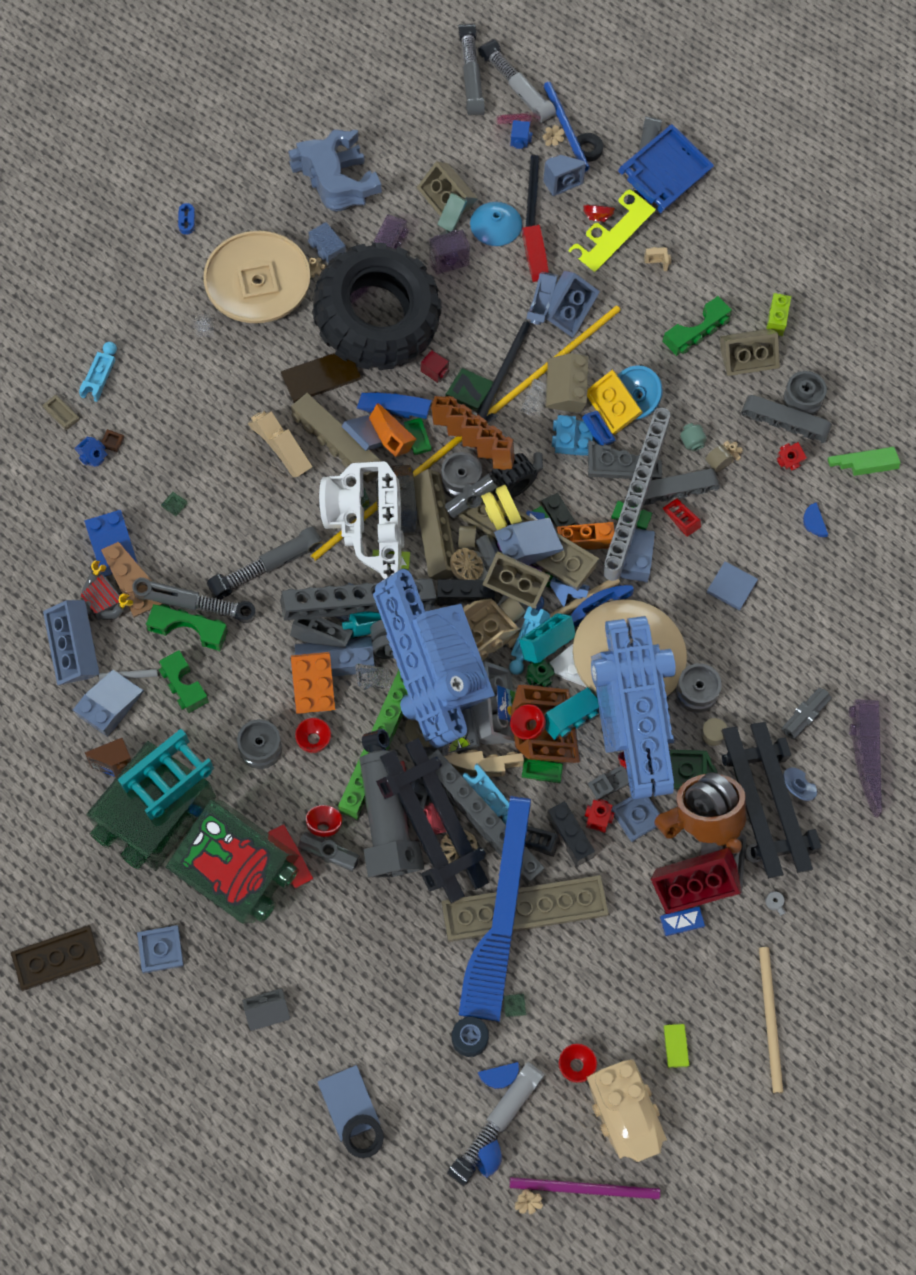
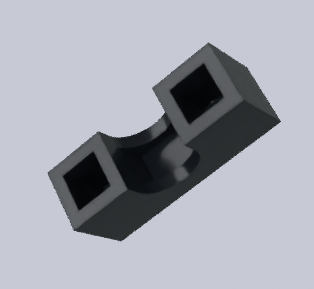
M438 579L437 605L453 606L462 600L474 602L492 599L495 602V591L483 586L484 580Z
M564 801L550 808L547 811V818L555 832L559 833L563 838L567 848L566 851L575 866L578 867L593 859L595 850L567 803Z

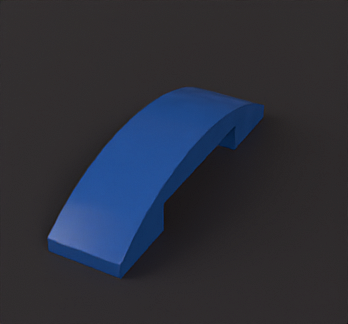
M615 586L588 597L571 614L574 628L580 625L586 617L585 613L613 598L615 601L631 597L634 591L633 586Z

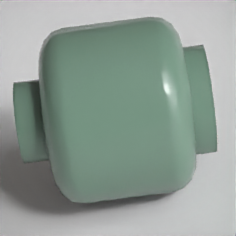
M690 423L683 427L684 430L681 432L680 437L686 449L694 452L705 447L707 436L701 425Z

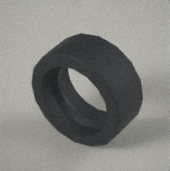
M361 1114L347 1121L343 1128L342 1139L350 1154L363 1159L378 1153L382 1147L384 1135L376 1119L372 1116ZM359 1124L370 1125L375 1131V1140L368 1148H357L351 1142V1132Z

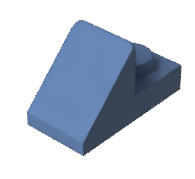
M556 577L552 578L550 584L563 607H565L568 594H572V597L577 599L587 598L590 587L583 584L577 591Z

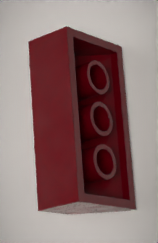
M729 847L656 868L650 879L666 914L741 894L738 867Z

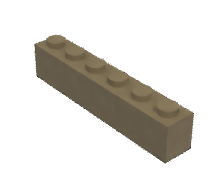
M308 393L291 406L292 418L297 423L301 422L309 434L313 433L322 446L326 445L332 456L335 458L338 456L345 468L352 463L382 462L370 450L365 451L342 428V424ZM378 471L364 472L363 480L369 483L378 475Z
M427 469L412 478L428 568L427 572L431 579H448L454 576L450 567V558L455 551L448 512L445 507L446 501L441 473Z

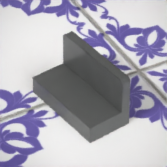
M282 988L242 1000L251 1031L290 1019Z

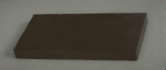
M335 353L280 371L293 403L306 393L313 397L361 380L355 363L350 360L345 362Z
M90 925L10 952L21 991L102 964Z

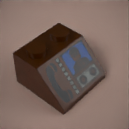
M123 738L84 752L92 769L116 778L123 776L134 767Z

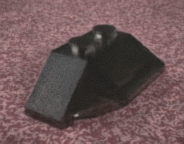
M393 465L390 468L400 483L401 530L404 536L416 535L417 509L411 465ZM389 478V481L386 482V483L389 485V488H390V481L392 480V478ZM377 479L375 485L379 518V487ZM390 513V517H389V518H386L388 521H390V518L393 517V516L391 515V513Z

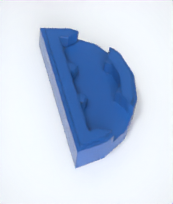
M817 502L813 503L805 510L803 516L804 526L808 532L818 537H827L828 532Z
M516 1062L480 1071L478 1075L487 1086L493 1089H504L510 1086L516 1079L519 1072V1064Z

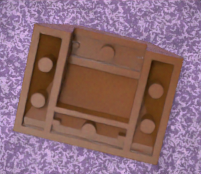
M520 684L517 687L511 707V717L516 709L527 704L537 706L545 715L546 712L570 698L569 689ZM529 721L527 723V729H535L536 721ZM575 727L571 729L572 731L566 737L562 738L560 736L555 740L545 728L541 735L533 740H523L514 735L515 748L528 759L568 763L580 762Z

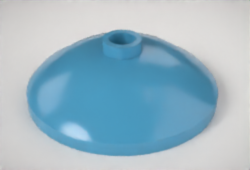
M489 202L481 205L474 211L470 220V228L473 235L480 242L490 246H503L513 242L519 236L522 229V219L518 211L512 206L502 202Z
M631 366L621 371L618 377L643 411L635 420L649 416L658 407L662 398L663 389L660 378L653 370L645 366ZM642 393V397L638 398V395Z

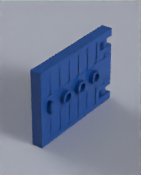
M671 124L625 162L618 172L621 175L626 173L629 176L627 181L650 204L655 202L658 205L656 210L662 213L703 178L714 165Z

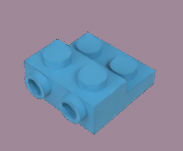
M558 415L557 420L553 421V431H556V436H552V447H555V453L588 456L587 443L589 440H593V435L585 422L576 420V416Z

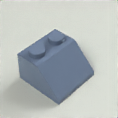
M563 155L551 157L545 161L543 182L552 196L582 185L586 163L582 160Z

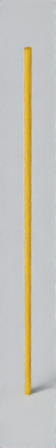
M616 305L554 357L569 354L621 311L620 307ZM548 362L492 406L487 415L497 413L547 372ZM462 436L453 438L400 482V491L412 482L414 476L430 468L462 441ZM379 500L364 511V521L379 509ZM355 518L350 524L356 522L357 518ZM342 530L311 554V557L316 561L344 538L342 537Z

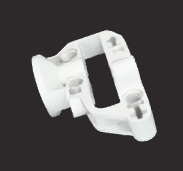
M387 462L352 463L340 476L322 477L319 502L321 519L325 529L342 528L345 546H354L358 559L363 564L379 572L384 579L389 577L387 574L391 572V569L394 573L401 570V548H404V534L401 530L400 483ZM378 471L379 524H377V541L379 542V556L365 557L364 546L362 545L364 508L361 506V497H364L363 473ZM389 478H392V480L390 481V488H389V485H388L386 482L389 481ZM355 479L356 484L352 487H349V482ZM391 513L393 517L388 521L386 518H389ZM352 516H357L356 522L350 524L349 519ZM394 551V557L387 559V553Z

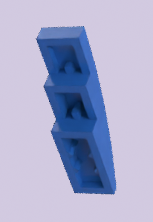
M361 393L357 409L372 412L376 404L379 403L391 415L408 419L411 415L427 419L432 400L389 393Z

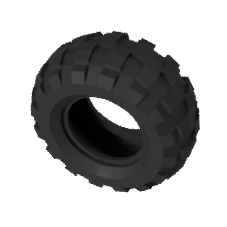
M377 242L372 243L371 246H365V244L356 245L348 248L347 252L337 254L329 261L327 267L321 271L312 298L314 323L319 327V335L325 344L329 347L332 346L336 351L335 354L345 362L350 360L356 363L357 367L369 369L370 367H378V370L394 369L398 364L406 365L415 360L432 342L442 313L441 299L438 298L439 289L432 275H428L426 272L427 267L418 258L413 259L409 256L407 250L398 246L394 249L387 247V243ZM376 286L384 288L399 300L403 308L404 318L395 325L388 327L370 325L356 315L350 303V295L363 287Z

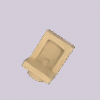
M652 247L645 250V264L662 262L663 270L667 271L668 265H671V255L668 254L667 247Z

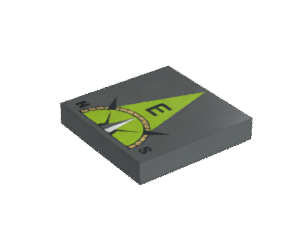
M469 708L461 711L467 725V733L465 736L441 747L443 756L452 752L459 754L480 746L473 709Z

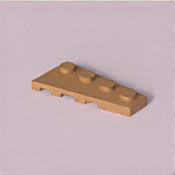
M119 542L101 549L121 593L130 595L127 600L133 601V605L128 607L134 618L150 611L153 604L159 606L164 604L151 600H139L135 597L132 589L134 581L140 577L146 578L149 581L152 580ZM141 585L138 587L137 591L140 593H144L147 591L148 587L145 585Z

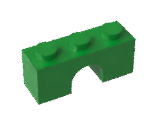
M180 650L159 661L161 668L158 670L163 679L167 678L169 680L168 687L173 695L175 693L178 695L179 699L177 702L182 710L186 709L189 714L209 703L208 697L198 681L190 685L180 682L181 678L190 672L189 665Z

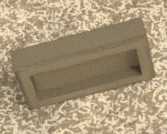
M57 394L42 405L65 430H68L80 420Z

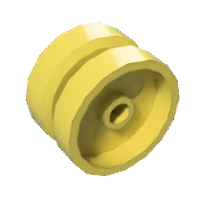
M506 485L496 488L498 501L495 500L491 492L481 496L491 523H494L497 530L508 526L504 519L506 516L511 524L523 522Z

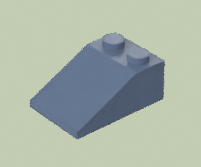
M564 271L555 286L546 320L573 338L600 291L577 274Z
M550 518L511 524L494 532L502 553L526 565H531L564 550Z
M635 529L619 578L648 582L653 554L654 531Z
M112 670L81 698L73 711L79 718L108 737L144 691Z

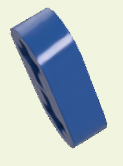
M189 203L182 204L178 210L179 231L185 235L191 234L195 229V211L193 205ZM186 209L189 210V211H188V216H185V210H186ZM185 222H188V228H184Z

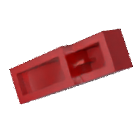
M540 225L522 228V238L532 282L538 281L541 272L549 273Z
M282 824L267 832L266 835L293 887L297 888L312 880L313 877L285 825Z

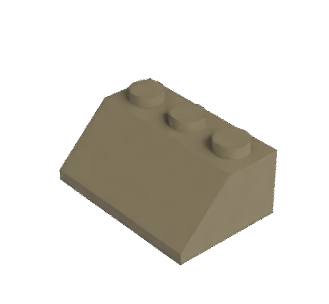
M436 161L416 187L440 216L451 193H455L468 201L463 213L470 210L478 200L476 195L453 168L444 162Z
M773 329L720 336V349L727 376L780 368L778 333Z
M569 353L548 359L545 408L577 413L582 412L587 403L588 356Z
M497 551L482 585L535 609L550 575Z

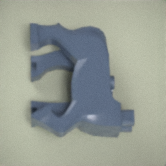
M336 129L324 140L296 143L295 149L288 151L292 172L302 171L303 175L309 176L313 189H317L323 204L331 211H342L353 205H365V197L382 193L381 182L376 171L372 174L370 171L365 173L359 181L341 174L342 168L364 164L363 153L360 154L359 144L351 148L358 141V130L342 131ZM340 145L345 146L349 149L343 152L336 153L337 148Z

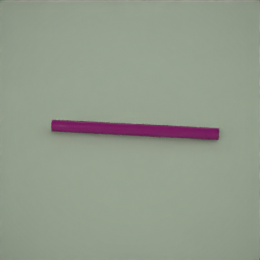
M510 1177L509 1188L660 1199V1188Z

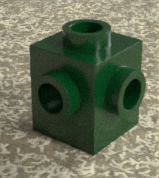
M544 659L538 663L532 662L527 667L528 670L525 678L529 685L549 687L553 683L554 668L550 663H546Z

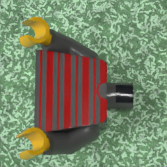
M94 561L91 564L93 571H91L80 595L81 599L85 600L88 616L93 614L98 621L101 619H117L126 609V606L133 605V601L127 600L130 596L128 594H118L104 575L99 574V572L106 570V566L101 565L98 568L100 561Z

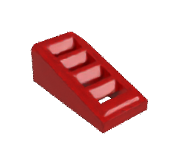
M678 498L662 508L686 537L701 528V520ZM677 506L679 507V509H677L675 512H672L670 510V508L674 509ZM682 511L684 512V513H683L682 515H680L679 517L676 516V515H678L679 513H681ZM686 517L689 518V519L686 520L685 522H682V520L685 519Z

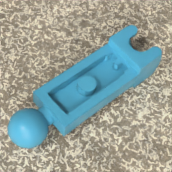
M106 342L103 345L104 353L97 352L85 381L83 380L79 389L81 398H85L88 392H92L94 401L98 402L115 362V357L112 356L117 351L115 343Z
M532 607L527 608L524 624L511 653L516 658V660L511 661L509 664V670L512 674L519 675L524 670V658L519 639L550 618V614L543 609L537 611Z
M476 763L474 768L477 771V776L470 777L467 773H464L462 777L498 817L502 815V821L506 825L509 801L488 777L482 767Z

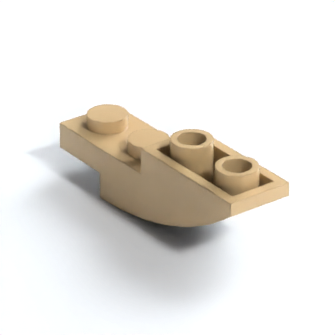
M469 750L463 754L452 752L444 756L458 772L467 773L472 776H477V771L474 768L476 763L482 767L488 777L505 776V768L523 766L524 762L523 754H518L517 752H510L505 756L494 754L483 758L482 751Z

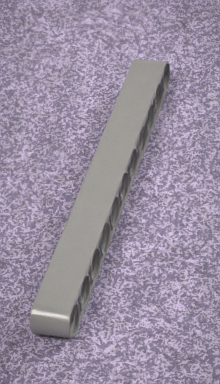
M658 408L653 414L605 559L604 576L610 581H615L621 576L669 428L670 412L666 408Z

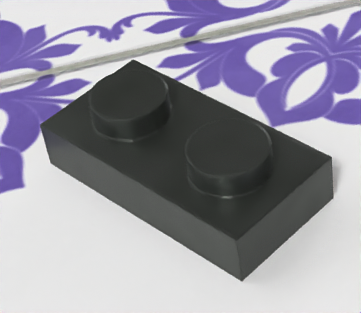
M558 493L541 500L556 528L559 526L575 525L574 518Z

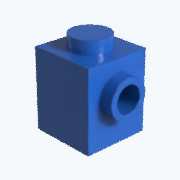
M513 120L510 146L516 149L527 148L528 142L531 143L532 132H529L530 122Z

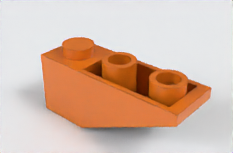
M379 403L376 404L369 419L382 444L395 457L408 453L416 438Z
M613 522L559 526L557 527V533L584 549H608L614 535Z

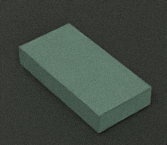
M451 193L437 225L453 233L468 201L455 193Z

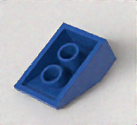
M121 510L84 520L96 560L100 561L98 566H106V570L101 572V575L103 574L104 577L113 575L101 549L117 542L123 546L138 564Z

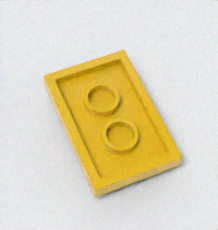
M614 370L608 372L587 389L588 399L614 435L643 413Z

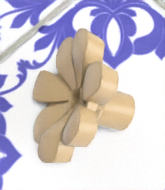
M554 125L552 129L546 127L547 133L543 134V140H546L545 144L547 146L551 145V143L553 146L559 145L558 141L563 142L564 137L561 136L564 134L563 129H559L557 125Z
M309 258L310 277L314 278L316 274L320 276L321 271L326 268L325 264H322V259Z
M729 441L724 442L723 445L734 457L733 460H740L739 454L743 451L741 447H737L738 443L733 442L730 444Z
M525 1189L518 1196L515 1209L519 1210L521 1214L526 1213L527 1210L529 1214H533L536 1212L535 1208L541 1209L543 1207L542 1197L540 1194L534 1195L529 1189Z

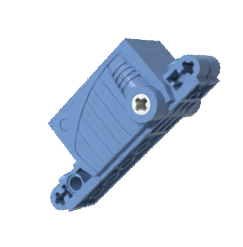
M401 569L379 582L375 586L373 596L387 633L386 637L392 648L394 659H396L397 667L400 670L401 678L408 693L401 699V711L408 719L419 722L425 741H429L435 748H440L466 735L467 725L461 711L469 709L495 695L462 605L457 604L425 612L411 573L406 569Z
M646 616L627 618L626 621L625 619L606 621L605 632L608 651L591 656V675L597 692L605 751L609 753L624 750L629 788L633 800L651 797L652 793L654 796L673 794L674 779L668 744L674 743V738L671 731L665 683L663 680L664 677L675 675L673 652L671 649L660 650L659 644H652L650 625H648Z

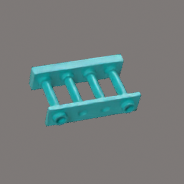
M182 729L178 730L118 779L126 793L134 790L146 803L148 808L144 811L150 820L161 816L168 806L201 779L207 778L212 773V770H214V766L209 758L202 763L187 746L190 741ZM178 751H181L196 767L188 775L171 759ZM162 764H166L180 780L172 788L156 773V769ZM146 777H150L164 793L156 801L140 785V782Z

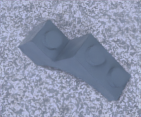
M546 272L540 273L535 295L527 313L526 319L531 320L530 323L541 325V323L546 321L559 275Z

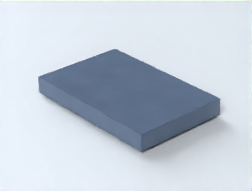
M357 1065L318 1081L341 1142L343 1141L342 1132L345 1124L356 1115L365 1114L372 1116L380 1125ZM359 1124L352 1130L350 1138L373 1128L367 1124Z

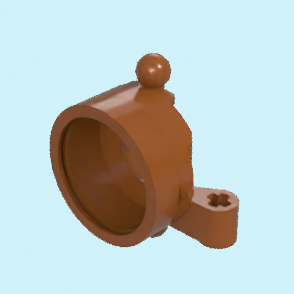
M705 774L689 779L679 788L677 807L659 814L655 819V826L668 839L675 837L682 829H685L700 842L716 843L718 846L726 845V848L729 847L732 854H737L742 848L741 841L737 838L746 824L745 792L736 780L721 775L727 779L736 791L738 798L737 806L729 813L717 817L696 815L688 808L685 794Z

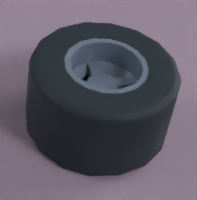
M465 1017L454 1025L452 1044L460 1055L475 1057L486 1049L489 1041V1031L482 1020L476 1017Z

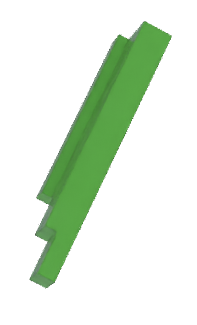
M895 447L831 456L827 459L830 467L840 465V469L852 468L854 476L895 470L900 467V460Z

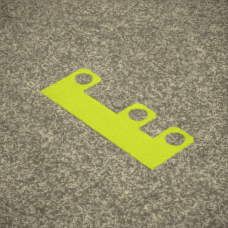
M627 190L619 198V203L627 208L629 212L610 231L599 223L593 224L587 230L586 236L597 244L590 252L579 244H574L568 250L571 253L573 249H580L582 255L578 259L594 272L656 210L632 190ZM628 194L635 197L634 203L630 205L624 202V197ZM600 228L602 235L599 238H594L591 235L592 229Z

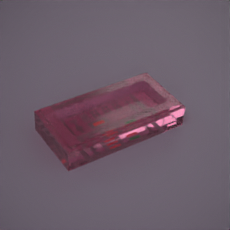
M529 113L496 116L497 124L513 123V120L532 122Z

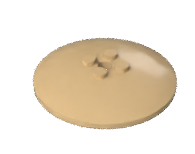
M268 231L244 232L228 238L211 253L204 269V286L211 303L224 315L245 323H266L288 315L300 305L310 286V267L303 251L290 239ZM256 279L262 280L259 284H255L253 281Z
M636 600L607 602L588 613L576 631L572 653L577 673L592 693L597 696L596 687L591 675V656L608 651L605 622L625 619L626 621L627 618L646 616L648 625H650L652 644H659L660 650L671 649L673 652L675 675L664 677L663 680L667 697L676 689L681 673L686 668V646L678 627L665 613L650 604Z

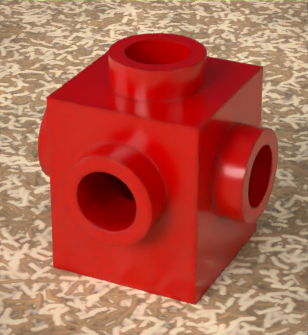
M799 442L793 445L788 443L780 447L781 451L778 452V458H776L781 468L791 469V471L801 467L800 463L807 459ZM788 455L793 456V459H789Z
M593 800L592 806L588 805L585 817H588L586 828L605 833L607 824H612L615 814V812L611 811L613 805L609 804L606 800Z

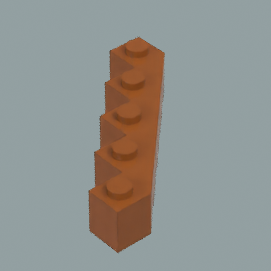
M434 397L431 406L433 425L447 426L448 436H462L463 446L477 447L478 457L492 458L493 469H512L515 460L512 438L503 436L502 431L495 426H489L487 421L481 416L472 414L471 409L464 404H458L454 397Z

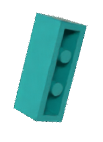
M557 613L521 637L519 642L524 660L532 661L533 663L541 662L550 654L555 653L557 649L568 644L576 634L572 616Z
M587 687L546 712L544 715L546 719L545 729L554 740L560 736L562 738L566 737L574 727L578 729L584 725L587 719L591 721L598 716V699Z

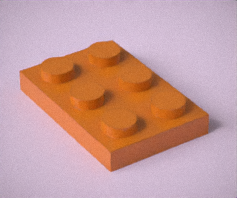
M330 652L291 655L296 714L335 710Z

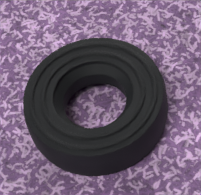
M582 133L576 137L580 147L585 143H590L594 146V150L591 152L582 150L587 162L595 161L602 155L603 142L599 136L593 133Z

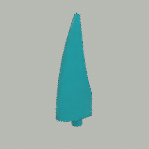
M379 612L350 614L348 622L342 623L343 630H352L351 638L371 634V625L382 619Z

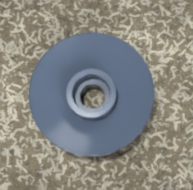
M797 768L786 769L783 777L789 791L799 799L805 801L813 800L817 796V788L815 784L809 783L805 779L806 773Z

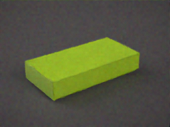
M685 1024L664 1025L668 1068L689 1067Z

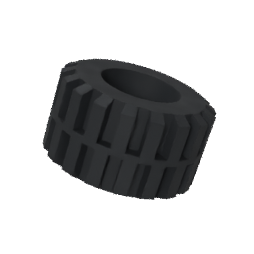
M523 453L515 454L512 469H493L490 474L495 476L500 487L506 485L512 498L527 490L538 475L537 470Z

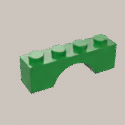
M717 296L704 305V321L700 325L685 327L677 324L664 333L662 342L676 356L680 353L685 354L694 343L696 345L704 339V336L707 334L712 335L720 325L725 326L731 319L732 309Z
M153 604L146 622L148 631L164 636L179 627L192 628L200 635L203 647L221 651L228 632L227 625L223 621L209 620L199 614L196 616L191 615L182 609L177 611L164 604H160V606Z

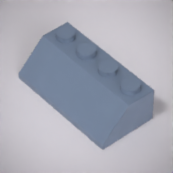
M66 600L43 611L57 686L87 680L100 675L85 600Z
M371 636L350 638L346 648L312 643L294 644L295 655L330 652L332 677L375 672Z

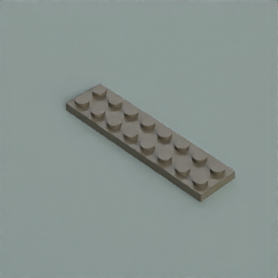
M493 495L495 500L498 501L499 498ZM483 499L478 507L468 508L458 515L461 520L471 526H476V529L484 534H491L492 538L497 541L494 534L497 529L489 519L484 508L486 506ZM518 510L523 522L535 520ZM504 517L507 525H511L508 517ZM557 533L564 550L533 564L578 591L600 560Z
M601 875L519 888L513 932L608 916ZM497 892L463 897L454 903H450L449 900L441 901L448 942L483 937L492 928Z

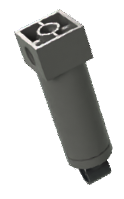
M384 729L365 733L362 736V745L368 754L359 758L373 847L364 849L368 877H396L424 870L420 841H410L406 810L398 794L384 799L376 783L377 780L388 776L380 759V756L390 752L386 750L390 739Z

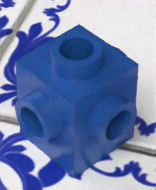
M87 436L74 448L80 455L79 459L84 465L99 466L108 455L104 450L105 446L94 437Z

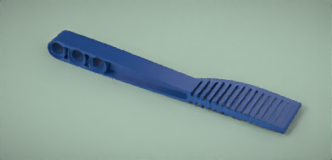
M510 797L492 928L477 944L469 959L463 980L459 1016L500 1022L531 798Z

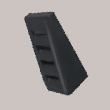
M528 826L527 831L529 834L525 841V847L554 857L560 841L558 834ZM533 834H536L534 843L530 842ZM544 837L542 845L539 844L540 838Z

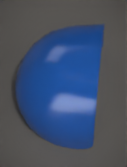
M498 1140L491 1142L478 1152L480 1160H477L478 1164L476 1166L486 1178L497 1172L502 1161Z

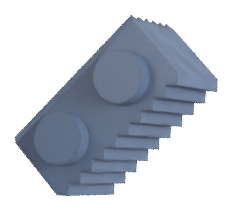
M327 222L308 232L310 246L316 248L319 257L322 260H326L327 263L337 254L346 252L345 244Z

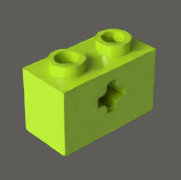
M774 293L770 304L766 329H773L778 333V336H783L787 324L791 296Z

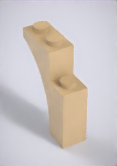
M265 411L258 412L251 417L252 421L248 423L250 428L269 444L293 477L300 476L312 467L289 429L283 430L272 411L267 413Z

